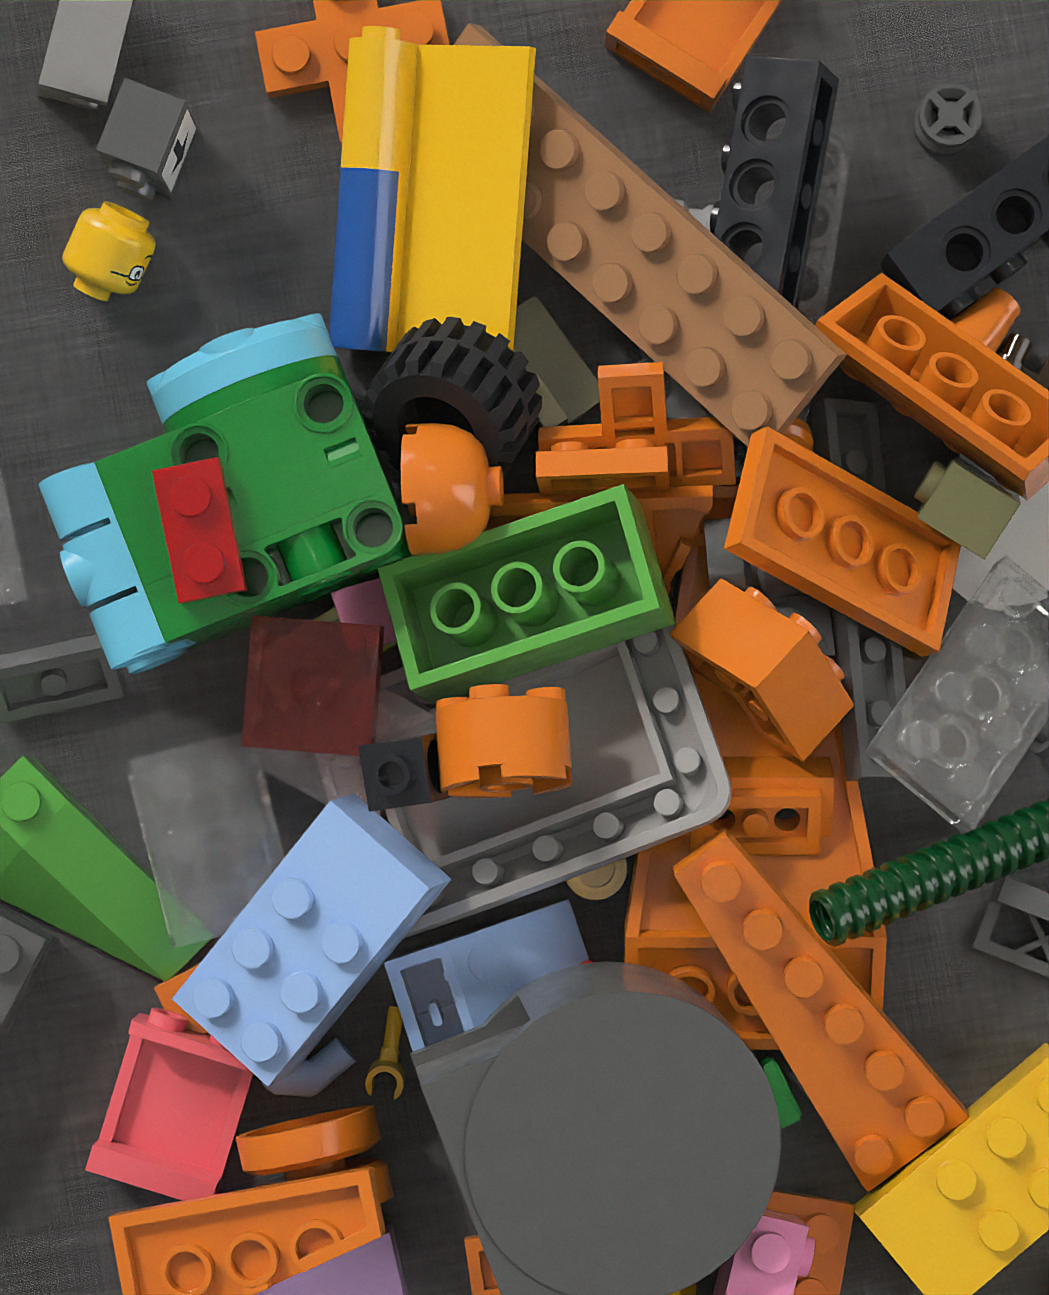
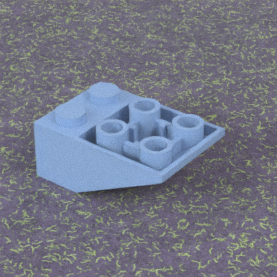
M567 899L389 958L384 962L412 1051L414 1052L484 1024L504 1001L524 986L551 972L578 965L589 960L570 901Z

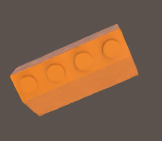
M882 272L817 320L815 326L847 354L839 366L849 377L861 381L889 401L899 413L911 417L942 439L948 448L956 453L963 454L992 475L1002 487L1014 491L1028 501L1049 482V390Z

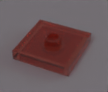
M252 616L241 747L360 756L359 745L376 742L385 626Z

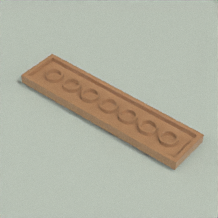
M468 23L454 43V45L503 46L482 26ZM534 74L522 240L655 362H663L664 371L747 447L751 433L768 426L783 435L847 354Z

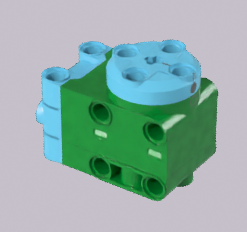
M319 313L259 328L237 330L206 343L198 352L182 359L166 371L152 377L146 383L166 434L93 463L82 464L61 471L38 484L60 541L71 540L63 545L64 550L60 552L62 565L70 586L82 607L86 606L89 610L96 609L89 615L110 669L117 670L126 667L129 675L160 666L178 658L186 651L304 604H312L330 598L333 591L359 584L362 581L379 575V567L413 556L409 551L404 527L406 523L369 430L366 427L363 415L356 403L323 317ZM219 457L223 466L248 591L180 604L177 599L152 470Z

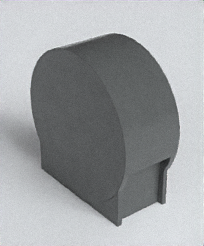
M593 962L570 966L538 978L515 992L489 1016L484 1024L410 1053L424 1097L501 1295H668L680 1291L700 1281L726 1262L747 1240L768 1205L775 1186L781 1153V1128L772 1088L754 1054L719 1010L700 992L670 974L651 967L623 962Z

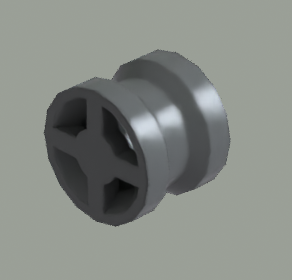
M956 83L938 85L927 93L915 113L913 121L915 138L920 146L931 154L944 157L959 153L968 146L980 128L983 116L981 103L975 93L964 85ZM944 128H948V129L955 128V129H956L955 131L957 132V134H956L953 130H951V131H946V130H942V129H944Z

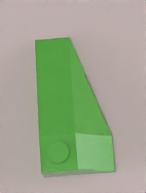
M22 756L0 778L1 900L163 981L174 977L213 938L207 929L35 757Z

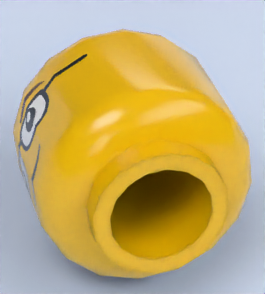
M107 201L103 202L100 209L88 208L84 210L79 216L62 256L63 264L70 272L77 276L73 286L81 292L102 301H108L112 292L116 294H131L135 292L156 247L154 237L147 231L150 222L127 208Z

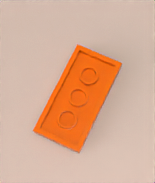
M767 426L751 433L724 549L921 657L940 651L961 545L917 518V511Z

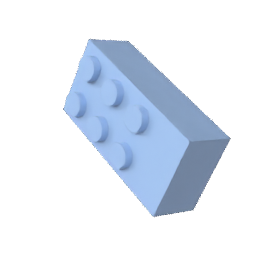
M356 794L330 800L174 995L172 1000L269 1087L297 1070L451 881V878L375 811L369 812L368 805Z

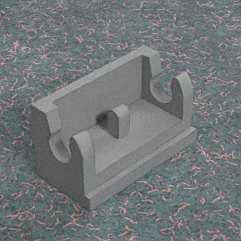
M60 0L36 96L46 99L51 98L93 110H98L99 105L106 106L133 0Z

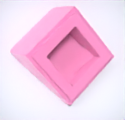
M380 578L331 592L350 651L354 656L397 641Z

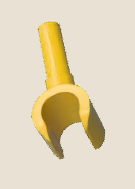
M389 1006L383 1047H381L379 1059L370 1066L366 1077V1091L370 1096H372L374 1088V1076L380 1072H388L395 1077L397 1085L394 1100L401 1095L406 1079L405 1070L402 1064L398 1062L400 1052L398 1048L403 1022L398 1007Z

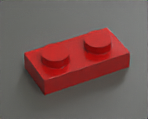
M215 457L152 470L178 603L185 604L248 591L221 459Z

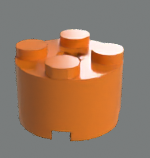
M485 684L469 688V697H451L436 701L435 719L441 792L448 790L449 796L458 798L512 797L511 791L531 787L532 795L558 791L572 785L568 705L565 688L540 687L526 691V696H510L508 685Z

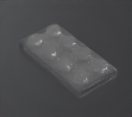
M1008 556L995 562L943 637L940 651L931 654L864 751L962 834L976 828L1049 718V590Z

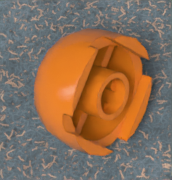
M437 423L407 424L406 430L408 434H403L401 445L402 504H408L410 516L417 517V524L404 525L409 551L413 556L438 555L457 551L474 542L486 530L489 523L491 506H503L504 482L502 467H489L483 445L470 432L459 427Z

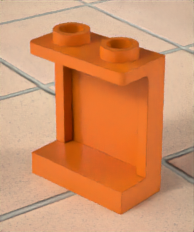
M631 0L624 12L619 10L606 30L604 48L710 114L783 0Z

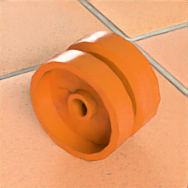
M374 1105L347 1107L299 1117L258 1128L236 1137L243 1172L251 1175H269L285 1172V1176L266 1181L256 1187L373 1166L380 1203L394 1197L386 1162L377 1158L349 1161L344 1159L373 1148L381 1140Z

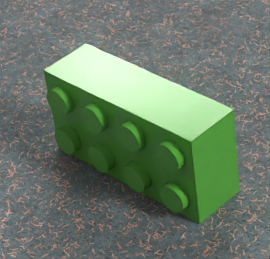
M624 484L484 531L474 542L457 551L438 555L411 556L378 568L410 691L432 705L436 704V701L469 693V688L474 686L496 684L676 624L642 505Z

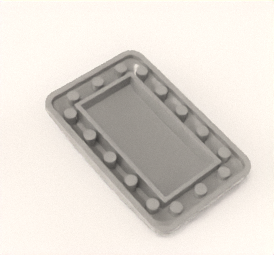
M676 624L496 683L508 685L510 696H526V691L540 687L565 688L572 761L571 786L558 791L532 795L531 787L511 791L512 797L506 798L450 797L432 803L375 811L451 878V881L405 937L451 923L585 874L701 828L722 817L730 805L732 797L731 781L687 655L683 648L669 635L676 627ZM404 667L331 695L321 701L312 712L309 722L310 738L330 800L356 794L367 804L359 745L436 733V704L432 705L410 691ZM469 693L457 697H469Z

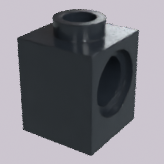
M436 733L359 745L369 812L432 803L452 797L449 796L448 790L444 792L440 790Z

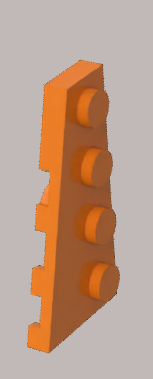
M373 1166L118 1212L108 1217L123 1295H256L292 1276L306 1272L378 1239L386 1233Z

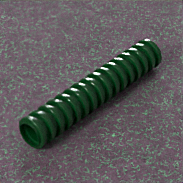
M1049 797L1046 801L1040 800L1031 804L1030 807L1020 808L1014 811L1013 814H1005L999 817L997 821H988L982 824L980 828L973 827L966 830L964 834L958 833L949 837L947 841H938L932 844L930 848L923 847L915 851L913 855L906 854L901 856L896 862H886L880 865L879 869L871 868L863 872L862 876L858 874L846 879L845 883L840 881L828 887V890L822 888L811 893L809 914L814 929L828 945L836 947L845 943L847 938L851 940L863 936L864 931L868 933L880 929L882 924L890 925L897 922L899 917L907 918L914 915L916 910L924 911L931 908L933 903L941 904L948 901L950 897L955 898L965 894L966 890H975L982 887L983 883L989 884L998 880L1000 876L1006 877L1015 873L1017 869H1026L1032 866L1033 862L1038 864L1049 858Z

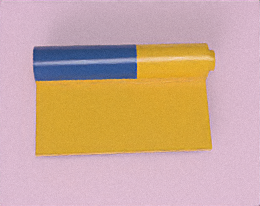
M363 26L362 37L349 39L329 335L334 348L393 352L404 335L414 326L419 329L424 321L436 318L443 324L447 317L461 318L466 326H470L473 321L486 325V332L494 337L498 333L502 334L510 340L508 347L513 351L536 48L530 46L418 45L400 41V29L382 26Z

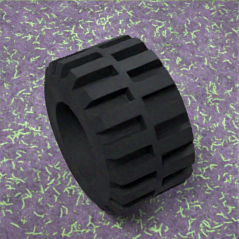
M447 317L443 324L436 318L426 320L419 329L414 326L404 335L369 384L371 387L365 394L364 406L369 409L364 415L366 427L376 431L372 441L378 450L388 453L390 457L387 461L396 470L401 468L403 434H408L406 425L437 423L454 425L470 432L483 445L489 467L501 466L503 477L505 476L540 419L537 415L542 409V396L535 393L540 386L536 373L526 371L525 367L529 361L521 351L514 353L508 347L510 340L500 333L494 337L486 332V325L475 321L470 326H466L461 318Z

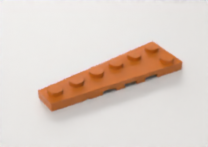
M725 827L673 866L674 876L867 1192L878 1186L969 1118L963 1103Z

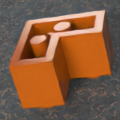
M721 578L669 633L670 637L685 651L694 672L734 696L760 735L801 761H804L854 706V703L840 682L845 677L843 671L831 658L822 653L818 646L822 637L817 629L797 613H792L788 618L782 615L765 595L753 587H748L744 592Z

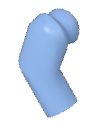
M336 1037L310 1060H304L293 1074L269 1087L263 1082L262 1085L275 1095L312 1097L320 1093L353 1065L356 1059L342 1041Z

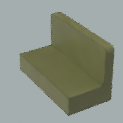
M532 296L518 305L513 352L521 351L529 361L525 367L526 371L536 373L540 383L535 393L542 396V409L537 415L540 419L536 426L538 429L539 427L568 426L600 403L598 380L538 297Z

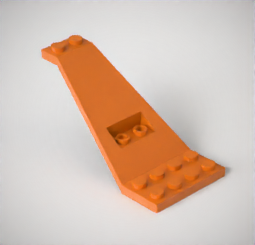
M736 477V485L713 486V506L709 514L704 515L692 539V548L680 569L673 612L676 626L710 590L704 520L732 516L741 477ZM692 670L731 781L732 797L727 809L732 811V814L726 819H717L701 828L636 853L625 919L624 963L651 967L670 974L690 985L719 1010L750 1050H780L674 876L673 866L725 827L816 932L809 914L811 893L822 888L828 890V887L839 881L845 883L847 878L856 874L862 876L863 872L874 868L858 781H847L841 721L804 761H801L760 735L734 696ZM785 808L797 811L794 817L786 820L775 816L777 812ZM882 924L880 929L870 933L864 931L863 936L851 940L847 938L845 943L836 947L828 945L822 939L883 1010L887 945L885 925Z

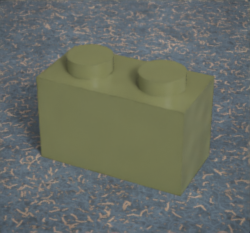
M955 454L946 466L935 460L914 495L916 499L923 502L919 507L917 518L984 560L1021 505L1017 493L1002 487L995 479Z

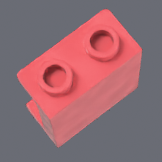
M151 1008L150 1015L139 1013L131 1020L128 1034L131 1035L99 1139L92 1146L85 1170L182 1201L218 1194L255 1074L211 1034H201L186 1029L189 1020L187 1017L161 1008Z

